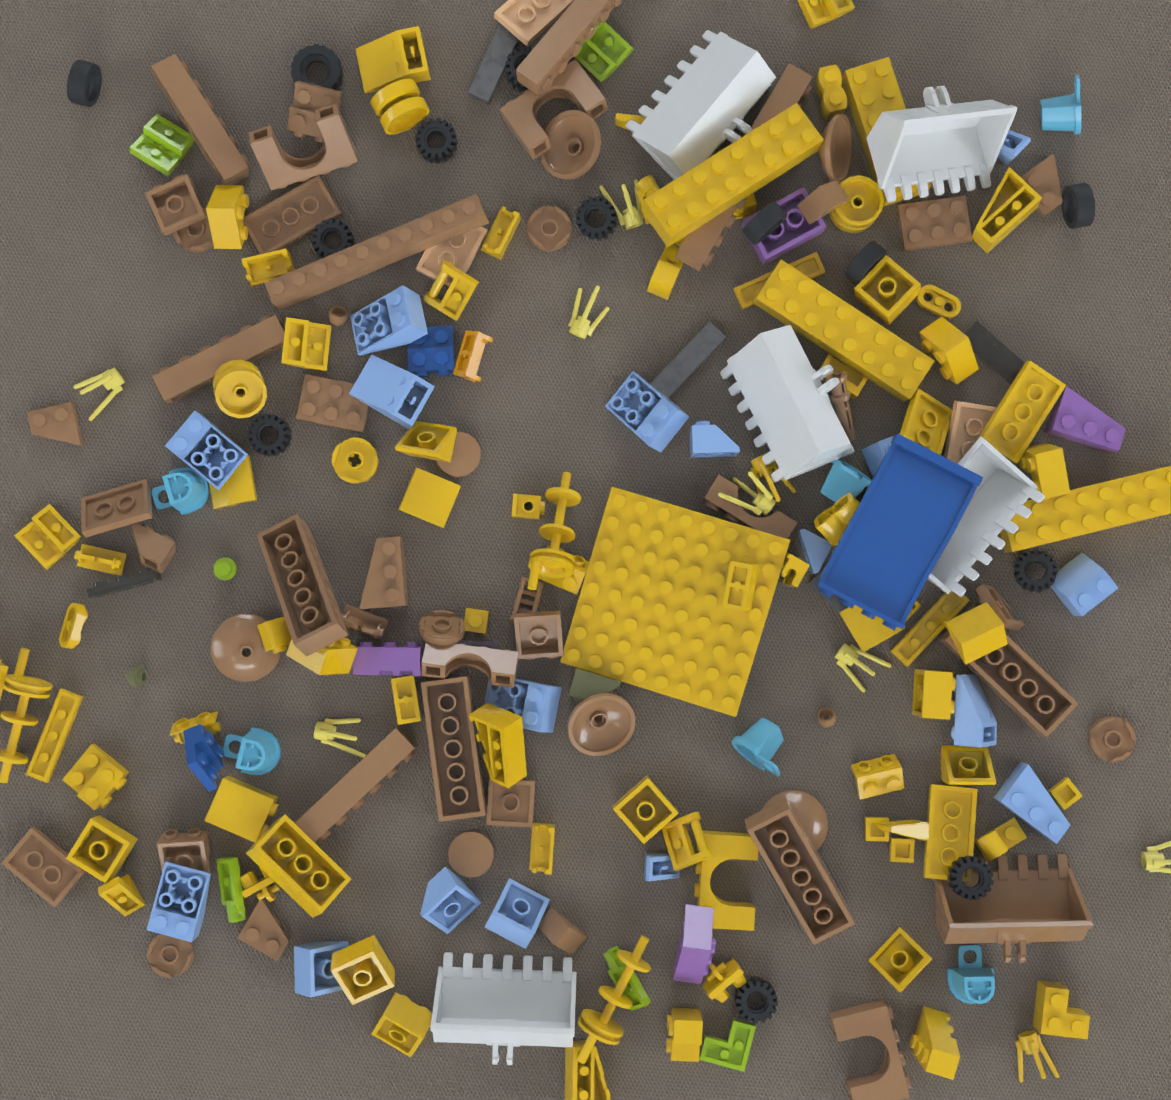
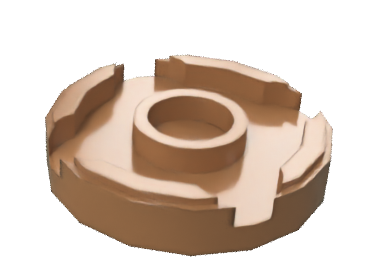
M542 206L535 210L528 219V238L535 247L542 251H557L564 247L571 237V220L567 213L559 207Z
M204 208L203 210L207 218L173 232L178 244L186 250L195 253L204 252L214 245L207 211Z
M457 432L451 463L438 460L437 463L441 470L449 476L457 478L468 476L480 464L482 456L480 446L476 439L468 433Z
M436 610L429 612V615L423 616L419 622L420 636L425 641L434 645L444 646L457 643L463 638L465 633L464 620L461 617L460 619L456 617V614L451 611Z
M1106 716L1093 723L1089 730L1088 743L1090 749L1098 758L1104 761L1118 762L1131 755L1134 744H1136V735L1134 729L1126 720L1120 717Z
M475 830L464 831L457 835L450 844L448 851L449 862L453 870L459 875L468 878L478 877L484 874L492 865L494 847L483 833Z
M158 934L153 938L147 950V959H149L151 969L159 976L167 978L184 973L193 963L195 955L192 942Z

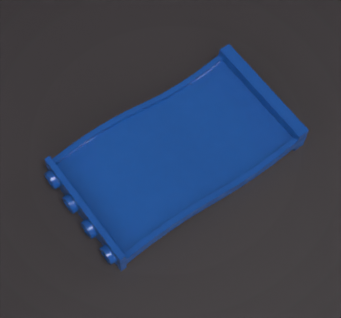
M895 434L890 442L891 444L875 476L845 528L820 579L816 583L817 586L821 587L819 592L832 598L833 594L841 597L840 603L852 609L854 605L862 608L861 614L873 620L875 616L883 619L882 624L894 631L896 627L904 628L906 619L918 595L956 530L977 487L984 478L900 434Z

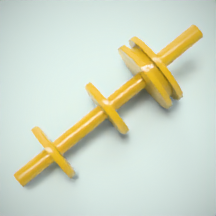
M563 472L560 487L546 490V499L556 504L557 509L554 524H544L539 528L540 536L551 541L550 549H536L530 553L528 564L530 575L527 587L530 590L537 589L539 575L551 578H566L574 574L575 558L559 550L560 542L566 543L575 539V532L563 525L566 507L576 506L581 502V495L569 489L570 472Z
M20 648L14 674L5 675L6 682L3 683L4 690L20 695L16 712L2 711L0 714L3 720L13 723L7 748L0 749V761L3 762L0 771V783H8L12 764L28 763V757L25 754L16 752L22 725L33 726L38 724L39 721L35 716L26 714L29 698H49L51 694L49 690H52L53 687L48 681L24 675L30 649Z
M641 935L633 953L626 950H618L617 957L626 964V967L615 988L605 985L599 987V994L608 1001L603 1013L592 1009H583L577 1023L589 1035L577 1057V1061L580 1063H586L597 1040L610 1045L619 1044L624 1030L616 1021L611 1019V1016L616 1006L631 1009L633 1003L623 992L634 970L644 973L651 970V966L641 958L650 940L646 936Z

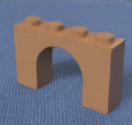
M576 59L567 63L566 69L561 74H557L553 79L551 87L547 91L544 90L540 96L527 89L521 96L508 101L500 109L504 122L532 160L551 148L548 136L536 121L538 110L546 102L556 98L570 100L580 111L588 114L593 119L608 111L605 97Z
M337 103L315 110L316 121L324 142L316 154L307 158H296L285 153L280 147L271 125L249 132L250 145L271 190L282 189L289 184L298 181L303 182L310 177L328 174L334 169L349 167L353 163L358 162L355 148Z
M878 1000L829 1013L834 1036L838 1042L861 1036H872L882 1041L885 1046L884 1062L876 1072L846 1081L850 1100H902L910 1098L908 1089H911V1083L908 1074L904 1075L902 1066L906 1064L902 1051L898 1052L896 1043H900L896 1028H892L891 1021L894 1020L891 1007L887 1006L883 1000Z

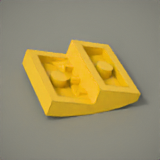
M797 0L810 29L839 18L855 8L852 0Z
M286 317L281 364L326 372L332 325Z
M249 455L220 490H217L209 483L214 509L257 501Z
M415 468L398 510L444 528L461 486Z
M50 504L31 518L32 521L14 535L46 570L61 559L81 538Z
M854 605L853 609L847 607L839 612L862 652L903 630L896 627L894 631L882 624L883 619L875 616L873 620L861 614L863 609Z

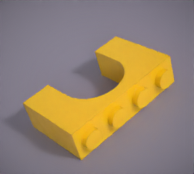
M703 831L708 850H711L713 857L695 864V874H699V883L694 884V897H698L697 906L714 908L713 929L754 931V904L730 902L718 898L711 890L710 878L715 867L723 861L730 859L758 861V849L749 833Z

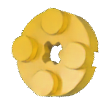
M349 438L338 444L333 451V468L337 475L348 483L359 484L367 482L377 471L379 464L377 451L368 441L362 438ZM357 454L361 464L352 467V462L349 459L350 457L354 458Z

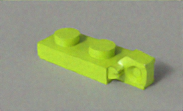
M238 857L218 858L216 862L222 905H226L228 922L235 923L245 920L244 900L241 893L243 888L240 880Z
M618 946L609 948L603 954L609 966L607 972L615 985H617L626 967V964L617 957V952L620 950ZM633 972L623 992L633 1003L631 1009H629L631 1011L648 1006L651 1002L639 979Z

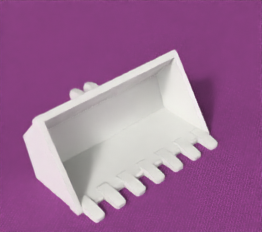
M709 30L703 34V39L710 43L705 50L697 45L690 49V53L697 58L692 65L684 60L678 63L677 68L684 73L680 79L671 75L667 76L664 82L672 89L667 94L656 90L651 95L659 104L654 110L646 105L639 109V113L646 118L641 125L633 120L626 124L627 129L633 133L632 137L673 180L710 158L725 139L734 143L742 138L733 132L734 129L745 134L753 131L752 127L742 121V119L768 90L776 78L758 51L730 38L721 31L718 35Z
M937 86L935 90L933 87H925L923 91L925 107L882 112L866 138L877 174L879 189H884L886 200L889 203L896 201L895 187H900L904 200H910L913 197L911 185L915 184L920 198L929 195L927 184L929 182H932L937 196L944 194V180H948L951 193H958L960 191L959 178L964 179L967 191H973L976 188L974 176H979L982 188L986 189L991 187L990 173L1016 115L1017 107L1013 105L1008 106L992 99L954 104L951 103L945 86Z
M791 325L760 333L738 353L727 360L728 365L721 370L720 374L723 379L734 375L737 382L728 390L731 396H735L742 391L745 397L737 405L739 413H744L748 409L751 410L753 417L746 421L745 425L748 430L759 426L762 434L754 439V444L756 447H761L767 443L771 450L762 457L765 465L776 461L779 469L771 474L773 482H778L783 478L788 480L855 452L827 395L840 382L835 377L829 379L823 385L821 383V380L833 371L832 366L826 365L816 372L812 368Z
M983 437L976 441L958 464L984 478L977 487L956 530L927 579L947 594L952 591L958 596H963L966 589L958 582L963 576L968 577L972 581L979 577V573L971 568L975 561L978 560L985 565H989L992 557L984 551L990 544L999 550L1004 547L1006 543L997 536L1001 530L1005 529L1014 534L1019 527L1010 521L1012 517L1017 513L1024 518H1028L1032 513L1029 508L1023 505L1027 499L1031 498L1040 503L1045 498L1043 493L1036 490L1038 486Z
M445 952L443 966L438 968L430 1029L433 1032L434 1042L473 1043L493 1046V1065H498L499 1046H508L506 1054L507 1065L513 1064V1047H520V1045L573 1047L577 972L572 971V957L563 958V971H552V956H544L543 970H532L533 957L525 955L523 957V970L512 969L513 956L505 954L503 957V969L492 968V954H484L483 968H473L472 953L464 954L463 967H453V953Z

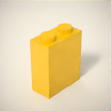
M228 775L222 779L204 821L256 843L269 829L270 826L267 823L270 816L274 817L278 810L279 804L276 803L278 796Z

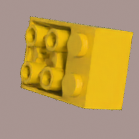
M419 26L394 31L355 49L365 94L380 91L385 86L402 79L410 78L415 83L431 80Z

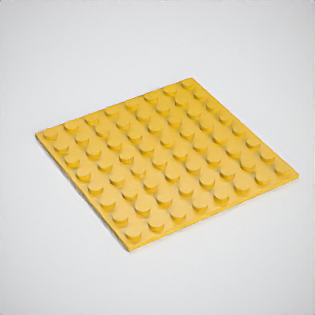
M611 487L564 646V656L561 657L560 662L736 717L790 540ZM730 561H743L744 563L759 565L751 611L743 612L722 607Z

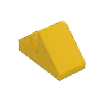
M128 874L121 878L117 876L98 887L99 896L124 916L145 906L141 894Z

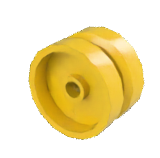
M402 79L385 86L370 101L375 114L381 117L380 123L386 134L393 135L407 131L422 122L430 112L424 98L419 97L420 91L413 79Z
M858 175L849 177L840 183L849 200L829 213L830 219L837 228L852 234L863 232L871 227L881 213L884 204L883 192L879 189V185L869 177Z
M241 359L230 360L222 364L215 372L213 390L216 403L221 411L231 417L248 418L262 409L267 398V391L263 376L255 365Z

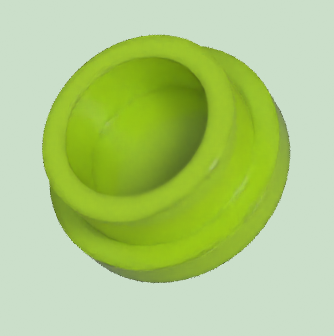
M220 558L214 564V574L220 580H230L237 573V565L230 558Z

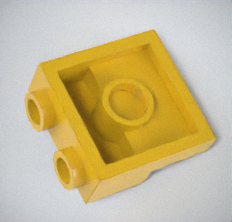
M93 743L62 780L78 793L77 796L93 810L104 809L111 802L112 797L110 795L115 789L117 791L120 790L127 782L125 777L129 771Z

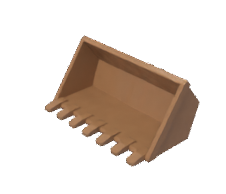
M1024 854L1017 855V869H1008L1007 856L1001 855L997 857V869L990 870L994 875L991 877V880H994V884L990 885L991 891L985 893L987 896L984 898L979 897V900H968L955 894L948 884L950 880L933 879L935 884L936 926L944 944H1002L1004 963L1011 962V944L1017 945L1018 961L1025 962L1026 944L1031 942L1083 941L1088 930L1093 927L1092 919L1071 868H1068L1066 854H1057V868H1048L1047 856L1045 854H1038L1037 869H1028L1027 856ZM983 855L977 856V858L982 859L988 865ZM972 870L971 883L963 882L964 885L973 887L978 883L979 875L977 871Z

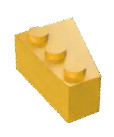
M1009 167L976 225L972 239L988 254L1038 208L1042 197Z
M486 703L470 713V721H475L478 730L476 734L477 741H482L485 750L482 756L491 781L509 789L527 776L522 716L490 703Z
M923 1006L916 1032L911 1035L909 1041L910 1051L926 1072L954 1080L960 1053L956 1039L951 1038L950 1033L953 1034L954 1029L953 1026L948 1025L951 1019L950 1014Z
M586 1040L573 1041V1047L565 1048V1100H611L596 1046L594 1045L586 1063L582 1064L577 1061V1057Z

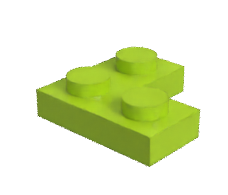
M733 1018L727 1040L704 1035L699 1060L744 1072L756 1025Z

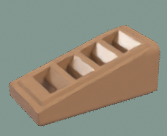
M521 578L510 624L514 625V614L537 611L544 582L538 581L537 593L524 590V586L528 587L529 578ZM521 596L535 598V601L523 599ZM519 604L532 607V611L519 608Z

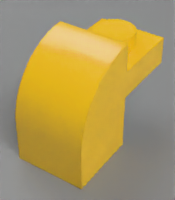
M675 245L665 246L651 277L647 292L668 300L683 265L682 261L676 259L679 247Z

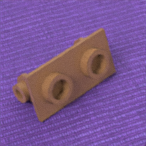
M347 604L345 605L341 615L346 628L383 640L389 619Z

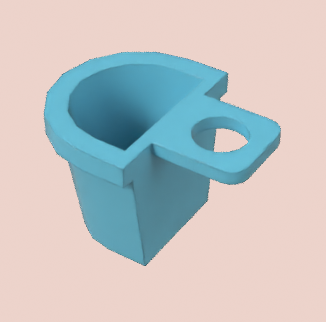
M1078 74L1074 75L1075 93L1040 100L1042 131H1073L1074 135L1081 134L1080 78Z
M837 459L832 461L833 466L820 493L835 503L848 493L857 498L867 486L869 487L872 479L847 462Z
M189 467L168 471V475L162 476L164 485L155 487L151 491L157 509L162 510L174 507L180 511L181 515L192 513L202 508L207 502L210 493L208 481ZM163 490H166L169 502L162 503L159 500V493Z
M760 718L744 734L735 736L732 740V745L741 756L760 770L764 771L766 769L775 776H780L781 773L777 765L771 762L770 759L784 741L779 726L765 718Z
M251 727L250 732L244 737L234 734L226 736L223 747L225 757L237 759L235 768L241 769V773L262 775L270 772L278 764L281 757V747L278 739L272 733L264 729ZM234 740L241 743L239 753L237 754L232 753L229 749L230 743Z
M970 944L958 947V968H947L949 989L963 1003L983 1004L991 1000L995 991L994 968L982 967V952L979 945ZM968 950H973L976 953V959L972 963L965 962L963 958L964 953Z

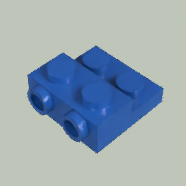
M453 326L427 327L428 334L408 344V372L420 378L428 377V374L437 373V376L440 377L450 376V372H453L455 368Z
M198 724L183 731L187 765L207 791L210 792L217 789V770L223 768L222 758L225 757L221 745L216 744L211 732L206 731L205 726Z

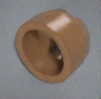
M333 306L330 308L329 320L333 325L340 326L346 322L348 311L344 307Z
M829 707L820 709L817 712L819 724L825 728L833 726L836 722L835 711Z

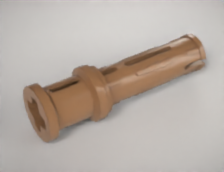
M835 372L826 377V382L835 377L840 382L831 390L830 400L835 404L837 417L851 442L856 439L848 401L851 395L850 391L847 390L845 382L847 375L845 372Z

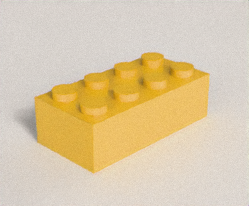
M286 814L277 819L246 852L312 918L322 914L351 880Z

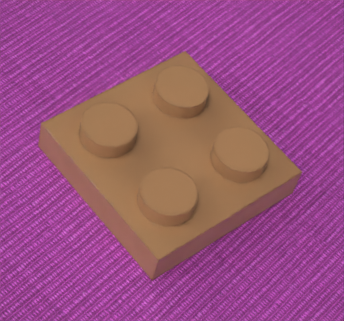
M489 778L486 825L532 828L536 780L521 779L508 789L491 781Z

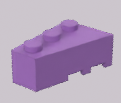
M1066 386L1051 410L1044 433L1106 453H1113L1119 451L1126 429Z
M360 642V646H355L358 650L353 661V675L422 676L421 662L425 647H419V642H406V647L396 646L397 642H383V646H374V642Z
M685 905V916L681 925L683 932L678 940L674 961V981L701 984L703 976H707L708 968L712 961V953H715L716 939H712L714 908Z

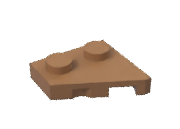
M1052 154L1021 176L1042 197L1036 209L1042 218L1063 203L1055 156Z
M73 402L27 412L32 435L78 446L84 445Z
M982 584L976 589L979 594V602L981 604L987 602L1004 623L1005 629L1018 630L1024 626L1021 619L1018 621L1013 620L1008 612L1011 610L1010 606L1001 598L993 586Z
M262 899L257 903L238 939L278 961L291 939L286 931L280 927L279 920L275 915L273 916L266 905L265 899Z

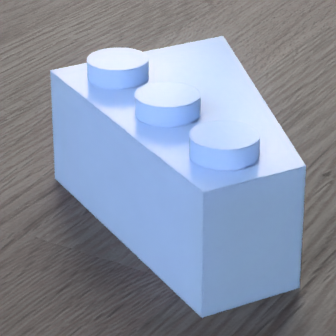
M1020 761L993 797L1045 838L1056 844L1071 826L1027 763Z

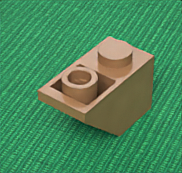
M132 524L133 537L141 564L162 574L176 553L174 540L168 535H160L154 532L147 525Z

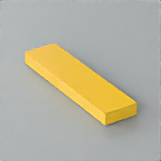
M817 252L789 263V265L810 279L826 273ZM771 272L733 289L742 310L755 305L752 301Z
M952 591L949 594L944 592L896 643L890 652L908 667L946 627L944 622L954 618L970 600L964 594L963 596H958Z
M63 688L59 689L25 775L45 783L50 782L83 696Z

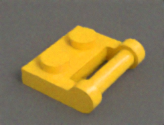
M443 260L440 265L441 270L430 291L426 292L423 300L457 321L479 281L456 268L450 261ZM448 275H450L454 279L444 298L440 300L438 294Z
M693 812L667 823L662 828L674 871L682 870L713 857L705 841L699 821L701 820L699 812ZM690 823L699 849V853L696 854L686 826Z

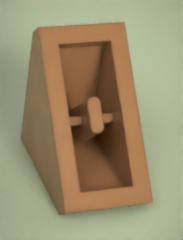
M835 180L819 186L801 201L797 207L808 224L811 225L847 202L849 198L838 181Z
M553 907L547 911L538 925L539 929L555 946L572 955L587 937L586 934Z

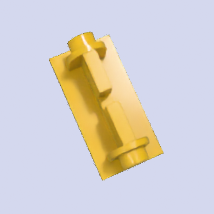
M82 544L81 550H76L74 559L78 560L77 566L122 576L127 554Z
M204 712L191 719H179L173 723L170 736L174 735L175 742L183 744L185 743L183 731L198 724L205 726L206 731H210L212 735H215L218 731H221L220 723L216 722L218 712Z

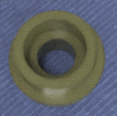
M143 665L130 667L127 672V681L129 685H133L135 688H141L148 679V673Z

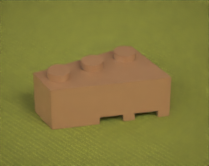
M403 537L377 538L359 609L408 606Z

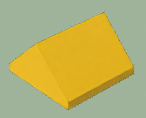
M415 421L413 426L409 428L397 443L395 449L409 456L451 463L457 428Z
M987 602L944 622L965 665L1008 644L1004 623Z
M942 745L941 781L948 785H996L988 746L981 748Z
M899 927L868 961L901 993L932 958Z

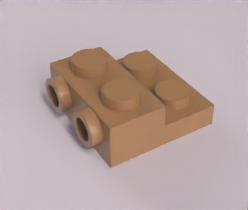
M301 81L295 82L293 105L290 106L287 130L293 131V135L297 137L315 136V141L323 143L324 139L316 121L315 110L337 103L340 111L342 92Z
M187 174L176 176L171 182L164 185H156L145 193L164 236L207 218L193 181Z
M560 611L514 614L516 649L519 652L518 659L529 661L535 658L546 657L548 659H555L559 656H564Z
M192 828L186 833H178L177 830L172 829L161 834L157 842L162 872L167 861L211 873L209 861L211 851L207 831L201 832L199 828Z

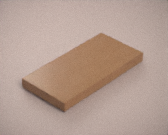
M316 175L244 217L243 223L244 226H247L248 234L258 252L264 254L288 247L312 233L313 230L316 231L315 226L317 224L320 226L322 224L321 221L325 220L327 222L329 218L335 220L342 216L321 177Z

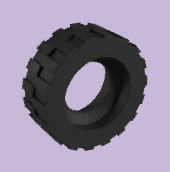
M318 44L305 46L306 48L300 49L299 53L294 56L293 63L291 62V75L294 82L301 81L338 91L339 86L342 85L344 73L334 51ZM320 61L328 67V76L324 81L314 83L307 78L306 70L312 62Z

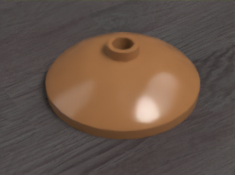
M579 110L565 111L553 118L544 130L549 138L551 148L540 155L542 163L551 175L559 179H576L584 175L593 166L599 155L601 146L599 127L591 116Z
M836 114L829 121L822 134L824 140L817 152L827 179L830 182L837 180L839 184L848 178L853 155L852 129L849 119L844 114Z
M238 614L226 619L219 625L212 637L211 656L215 666L222 674L236 681L250 682L265 677L275 668L281 652L274 654L273 650L265 651L257 626L268 620L255 614ZM248 648L251 652L248 655H244L242 650Z
M601 693L590 696L580 702L570 714L567 724L569 739L577 750L587 755L602 756L613 753L624 746L632 736L635 728V714L630 704L618 695Z
M786 790L772 796L765 803L762 810L786 798L817 851L823 844L828 830L827 815L819 801L810 794L799 790Z

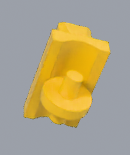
M261 868L260 870L264 877L260 880L257 879L253 870L240 877L244 890L241 892L244 898L262 889V892L257 894L259 900L266 897L269 902H272L276 899L274 892L280 890V886L277 883L271 886L270 884L275 881Z
M732 958L726 964L722 962L717 967L711 962V965H709L711 972L706 976L707 980L702 986L711 1000L715 998L720 1003H723L730 995L726 988L732 983L736 988H740L746 983V979L741 967Z

